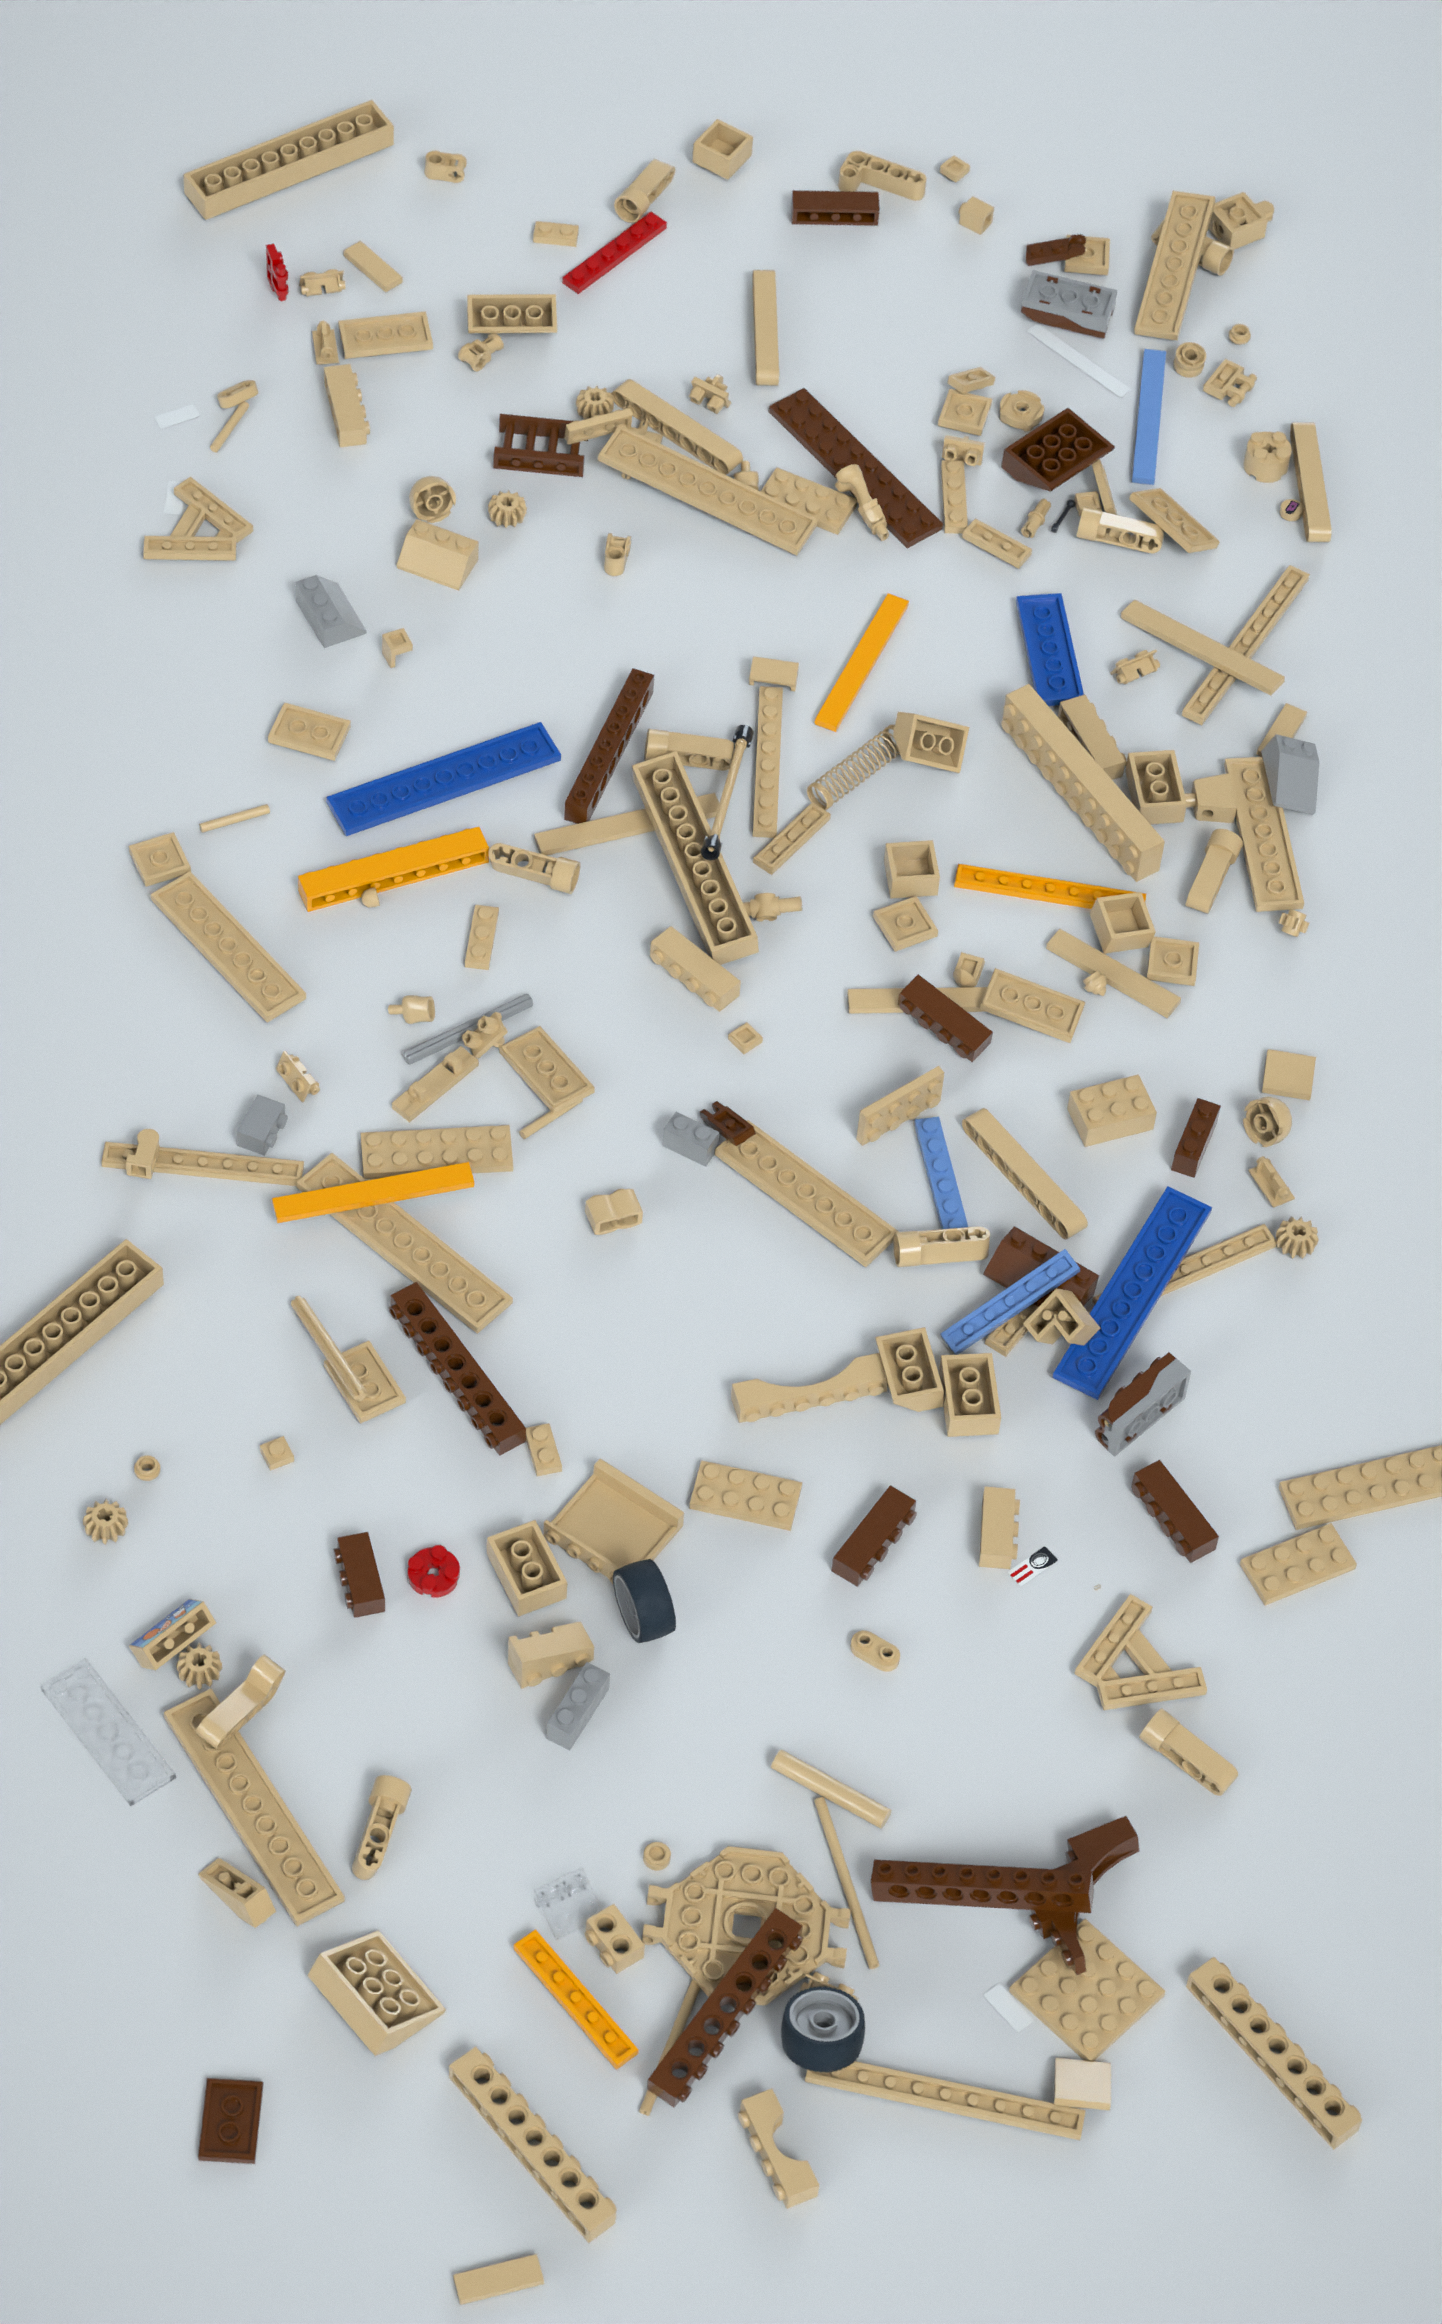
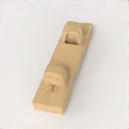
M460 1046L453 1053H449L440 1064L418 1082L415 1081L410 1085L406 1092L392 1102V1109L410 1123L478 1067L479 1060Z

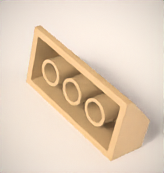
M556 294L467 295L468 333H557Z

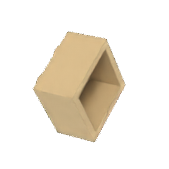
M717 119L694 142L693 163L729 180L752 156L753 136Z
M933 840L886 843L884 866L890 899L938 895L940 875Z
M1141 892L1097 898L1089 913L1104 954L1147 948L1156 933Z

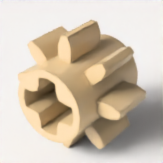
M1290 909L1288 914L1282 912L1278 922L1283 925L1281 931L1298 937L1300 932L1306 933L1309 922L1305 921L1307 915Z

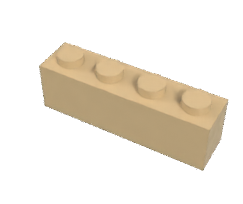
M350 364L324 367V385L340 447L367 444L370 426L368 421H364L366 410L364 405H360L362 395L361 390L356 389V386H358L356 372L352 373Z
M1086 695L1060 702L1058 718L1112 780L1123 777L1124 768L1127 763L1126 757L1123 753H1120L1114 737L1110 736L1106 730L1104 720L1100 719L1097 715L1095 705L1092 702L1090 703Z
M672 926L651 941L650 957L654 963L664 967L673 978L679 979L691 992L699 995L708 1006L714 1007L720 1012L740 996L741 981Z

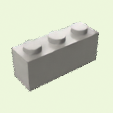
M586 1662L547 1723L548 1740L571 1750L608 1692L610 1673Z

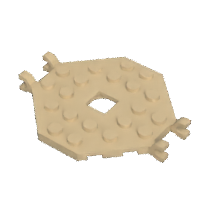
M728 1846L710 1862L706 1861L680 1883H675L669 1888L649 1885L647 1905L666 1903L663 1928L644 1924L642 1942L645 1945L662 1943L709 1997L753 1939L736 1937L732 1934L734 1914L761 1917V1928L775 1908L779 1909L803 1925L802 1937L804 1939L795 1952L791 1950L786 1956L788 1961L780 1973L775 1971L770 1978L772 1983L764 1994L759 1993L755 1998L756 2005L766 2006L805 1978L806 1973H812L825 1962L834 1967H845L847 1948H828L830 1923H833L837 1927L848 1929L851 1909L831 1908L825 1900L822 1901L814 1892V1887L801 1873H798L790 1865V1860L783 1853ZM778 1941L768 1943L772 1948H780L782 1946ZM756 1962L753 1964V1967L762 1970L766 1968V1965L762 1962ZM741 1983L737 1985V1988L741 1991H747L750 1989V1986Z

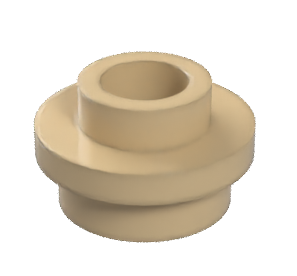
M1236 324L1229 331V339L1233 343L1245 344L1250 340L1251 333L1246 325Z
M142 1456L134 1465L135 1475L144 1481L153 1480L160 1474V1463L152 1456ZM146 1468L152 1469L150 1471H144V1469Z

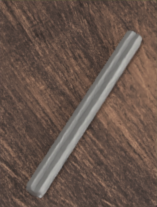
M524 994L404 1051V1059L408 1064H413L463 1040L462 1035L467 1030L474 1032L478 1028V1020L483 1016L490 1017L494 1012L501 1013V1020L503 1021L532 1007L533 1000L529 994Z

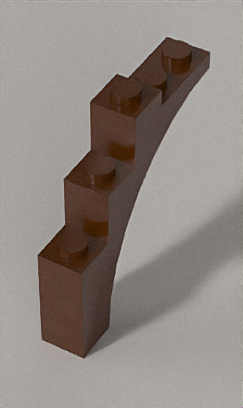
M1124 1816L1067 1839L1068 1851L1065 1852L1068 1863L1055 1869L1092 1871L1093 1885H1095L1113 1866L1139 1852L1138 1834L1127 1816ZM1031 1910V1915L1028 1918L1033 1930H1038L1043 1939L1051 1937L1055 1947L1060 1946L1065 1965L1067 1967L1071 1966L1076 1976L1086 1972L1085 1955L1077 1939V1923L1080 1913Z

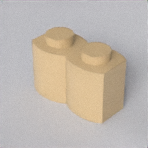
M618 1189L610 1195H594L586 1200L585 1213L595 1235L607 1234L617 1229L631 1228L642 1223L643 1211L633 1189Z

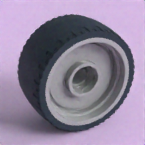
M646 1559L615 1570L613 1573L615 1597L623 1621L632 1638L637 1643H643L674 1632L676 1629V1616L666 1581L656 1563L652 1559Z
M819 1986L804 1989L790 1998L782 2017L781 2040L784 2052H786V2055L793 2063L809 2071L827 2073L845 2069L857 2060L865 2037V2017L862 2006L853 1996L837 1988Z

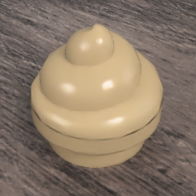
M1098 970L1083 980L1086 985L1084 988L1087 992H1092L1096 995L1100 994L1101 996L1105 995V986L1107 985L1105 974L1102 975Z

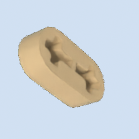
M246 380L220 392L217 395L220 407L230 408L258 394L256 382L254 380Z

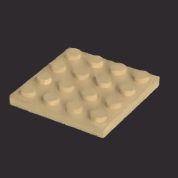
M1084 1919L1077 1925V1939L1085 1955L1086 1972L1076 1976L1072 1967L1065 1965L1060 1946H1054L1010 1986L1009 1992L1083 2060L1095 2061L1165 1996L1166 1991L1088 1920Z

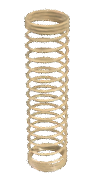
M895 725L887 726L878 735H875L873 739H870L862 747H859L857 751H854L852 755H849L841 763H838L836 767H833L831 771H827L820 779L807 787L810 801L824 810L829 809L833 802H838L839 798H843L844 794L849 793V790H854L865 779H869L870 775H874L886 763H890L891 759H895L896 755H900L897 745L890 737L894 738V736L889 733V729L894 730ZM879 737L883 738L885 745L879 741ZM874 741L878 742L880 749L874 745ZM869 745L873 746L874 752L869 749ZM881 745L887 750L888 754L885 753ZM864 749L868 751L869 756L864 753ZM876 749L881 753L883 759L879 756ZM890 751L895 754L894 757H891ZM858 753L862 754L865 762L858 757ZM871 753L876 757L878 763L871 756ZM884 754L890 758L888 761H886ZM865 756L870 760L873 767L868 763ZM853 757L857 758L859 765L853 761ZM879 758L884 762L883 765H881ZM860 760L866 766L867 770L862 766ZM848 761L852 762L854 769L848 765ZM874 763L879 766L878 769L875 768ZM843 765L847 766L848 772L843 769ZM855 765L860 769V771L862 772V774L857 770V768L855 767ZM869 767L874 770L873 773H870ZM837 769L841 770L844 778L837 772ZM850 769L855 773L856 777L853 776ZM863 770L869 774L867 777H865ZM832 773L836 774L838 781L832 777ZM845 773L849 776V778L851 779L852 783H851V782L848 780V778L845 776ZM858 774L863 777L862 781H860ZM839 776H840L841 779L845 782L846 786L842 783V781L840 780ZM827 777L831 778L833 785L827 781ZM852 777L858 781L857 785L854 784ZM821 781H825L827 788L822 785ZM834 781L839 785V787L841 788V790L836 786V784L834 783ZM848 783L853 785L851 789L849 788ZM842 786L846 788L848 791L844 792ZM812 787L815 788V792H816L817 797H818V798L820 799V801H821L823 804H825L826 806L822 805V804L816 799V797H815L814 794H813ZM817 789L823 794L827 803L821 799ZM831 793L837 797L836 800H833Z

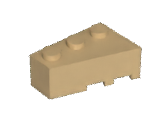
M581 1621L552 1627L551 1633L540 1635L538 1631L530 1632V1637L518 1640L516 1636H511L508 1641V1665L521 1689L528 1686H536L552 1676L559 1677L567 1670L575 1667H584L586 1662L590 1663L594 1660V1645Z

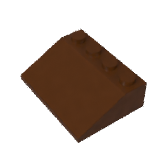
M1066 408L1005 448L1001 468L1017 481L1051 492L1113 451L1115 446L1070 408Z

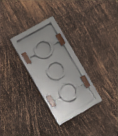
M1033 270L1022 299L1021 313L1041 324L1105 339L1108 322L1115 309L1118 290Z
M1170 1352L1162 1358L1157 1357L1151 1363L1149 1369L1145 1372H1139L1127 1387L1122 1386L1115 1393L1108 1409L1098 1416L1100 1427L1095 1430L1098 1441L1114 1457L1185 1399L1191 1370Z

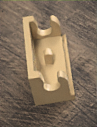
M753 656L749 685L754 686V682L758 681L791 686L790 691H795L799 663Z

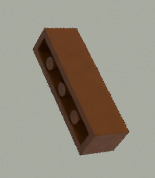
M792 190V224L878 226L880 211L879 192Z
M919 974L899 993L898 1005L905 1014L916 1018L923 1028L934 1032L941 1042L952 1046L962 1058H967L973 1062L991 1044L993 1031Z
M1161 1460L1134 1473L1131 1486L1134 1495L1137 1498H1141L1145 1503L1150 1516L1158 1520L1162 1531L1167 1537H1171L1180 1555L1185 1556L1192 1563L1216 1550L1219 1535Z
M890 1485L833 1557L831 1571L856 1587L860 1585L863 1579L867 1581L872 1575L877 1561L882 1562L889 1551L888 1547L892 1543L896 1544L903 1533L902 1529L906 1525L910 1526L917 1515V1512H915L916 1500Z

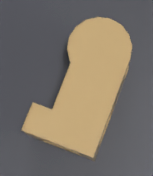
M144 1129L137 1136L138 1148L136 1154H128L126 1172L129 1176L151 1179L160 1152L159 1134L153 1129Z

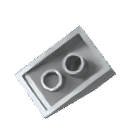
M1276 734L1261 751L1273 806L1314 815L1316 812L1319 758L1316 745Z

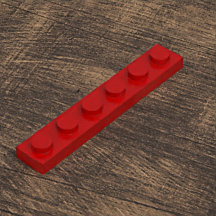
M652 211L563 276L562 284L575 293L580 294L667 229V222Z

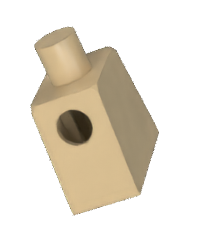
M1230 773L1194 780L1191 793H1185V798L1187 802L1186 808L1193 807L1195 819L1198 821L1234 823L1237 807Z

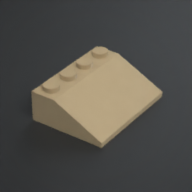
M379 1930L320 1953L308 1974L312 1982L374 2056L397 2047L446 2011L444 2006Z

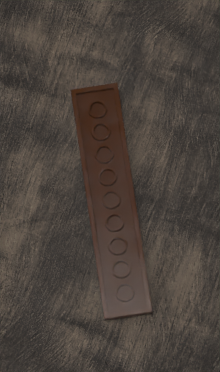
M805 388L769 406V413L835 478L836 474L846 466L853 464L859 466L869 495L872 499L877 498V504L882 509L887 522L886 528L907 549L943 529V523Z

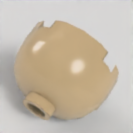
M427 476L416 481L409 495V502L417 518L426 520L428 523L442 521L450 515V509L456 503V495L449 483L442 478Z
M1262 1097L1250 1101L1245 1107L1244 1111H1247L1246 1118L1243 1119V1125L1247 1135L1255 1144L1259 1141L1263 1145L1262 1147H1268L1280 1143L1288 1136L1292 1127V1116L1284 1102L1273 1097Z

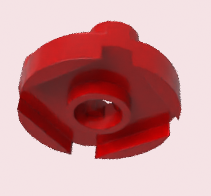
M435 1545L434 1547L422 1549L409 1559L408 1581L412 1589L418 1594L423 1595L425 1593L433 1598L448 1595L456 1588L460 1577V1564L457 1558L447 1551L444 1546ZM436 1568L439 1570L438 1576H435L434 1574L428 1575L427 1573L429 1572V1569Z

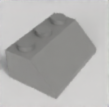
M318 575L295 582L296 602L324 648L367 634L365 627L338 583Z

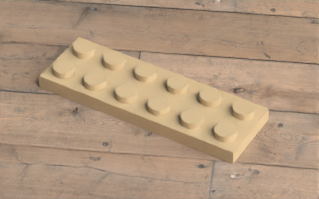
M510 1125L361 1133L364 1179L384 1178L469 1162L472 1173L513 1171Z

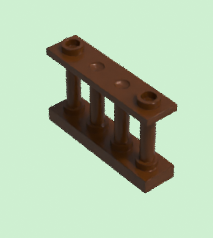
M500 414L499 432L505 433L503 447L495 446L493 469L583 477L585 455H579L580 442L571 444L570 454L556 453L558 438L565 439L566 425L573 421ZM514 434L527 435L525 449L512 448ZM536 436L549 437L547 452L534 450Z

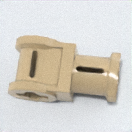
M490 333L488 338L482 342L476 339L472 343L465 344L461 348L458 358L462 362L466 361L469 363L472 369L478 372L484 368L486 363L491 361V354L493 352L503 349V341L497 333Z

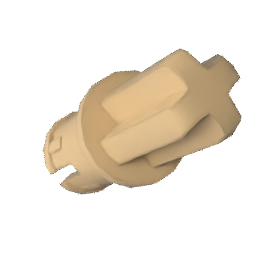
M1041 499L1034 511L1029 512L1028 520L1021 529L1022 535L1027 538L1029 536L1030 538L1034 537L1037 529L1045 522L1044 517L1051 507L1049 501Z

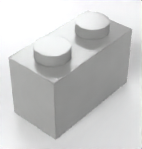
M257 1095L237 1130V1146L265 1156L269 1147L273 1148L279 1129H283L287 1123L288 1116L285 1115V1104Z
M675 1112L664 1128L663 1146L705 1167L708 1165L715 1154V1149L718 1147L719 1132Z

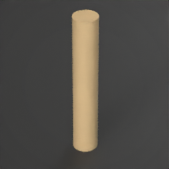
M782 1749L777 1753L772 1762L771 1768L880 1829L885 1826L890 1817L891 1809Z

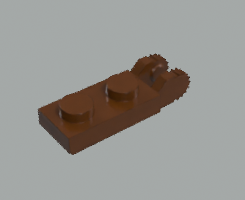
M1074 234L1070 238L1028 244L1026 247L1027 265L1032 266L1081 256L1085 254L1084 244L1086 243V237L1081 234Z
M718 1101L712 1103L714 1114L705 1109L699 1113L703 1122L718 1131L720 1135L735 1146L756 1134L754 1127L749 1122Z

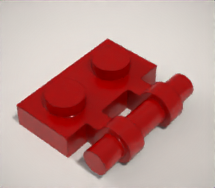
M275 244L266 245L267 279L272 291L278 295V300L285 301L289 293V287L286 284L288 271L286 270L281 251H277Z

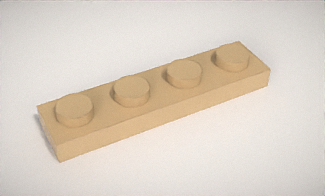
M942 460L941 479L944 532L963 534V531L968 527L964 461Z

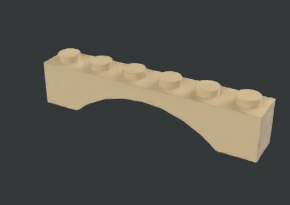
M876 1353L855 1358L838 1375L814 1385L800 1387L779 1386L759 1379L732 1384L731 1400L739 1423L746 1421L755 1422L765 1417H778L793 1411L802 1412L812 1407L829 1406L835 1402L845 1400L853 1401L863 1396H877L882 1392H887L888 1382L880 1354Z

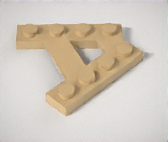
M190 476L174 488V495L185 502L188 508L170 536H144V559L236 561L237 543L253 532V525ZM205 519L220 530L216 537L194 536Z
M1132 1594L1128 1596L1076 1667L1075 1675L1097 1687L1103 1710L1206 1695L1207 1686L1201 1667L1172 1671L1139 1629L1151 1614L1153 1607ZM1125 1650L1144 1675L1121 1679L1112 1666Z

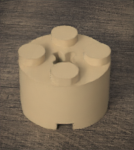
M1279 431L1252 433L1245 453V472L1249 476L1252 474L1256 477L1257 481L1263 483L1277 482L1284 474L1286 475L1292 452L1286 435Z

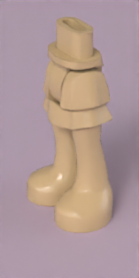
M856 464L846 466L836 474L838 479L835 484L839 492L851 491L855 495L859 504L858 512L871 529L872 534H877L881 541L886 540L889 537V532L886 528L887 522L880 505L877 504V498L872 499L869 495L859 466Z

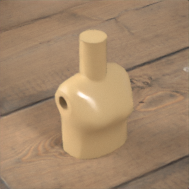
M749 461L741 462V472L735 473L734 479L759 491L758 472L750 471Z
M407 995L402 999V1005H389L388 1012L389 1014H403L404 1020L408 1024L432 1022L435 1018L434 1000L431 996Z

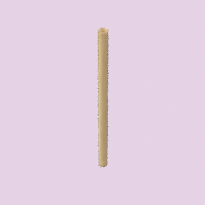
M820 1797L814 1802L849 1908L851 1909V1915L869 1969H875L880 1964L825 1798Z
M693 1979L658 2065L683 2033L700 1987ZM647 2090L639 2110L641 2114L647 2116L650 2115L657 2098L649 2090Z

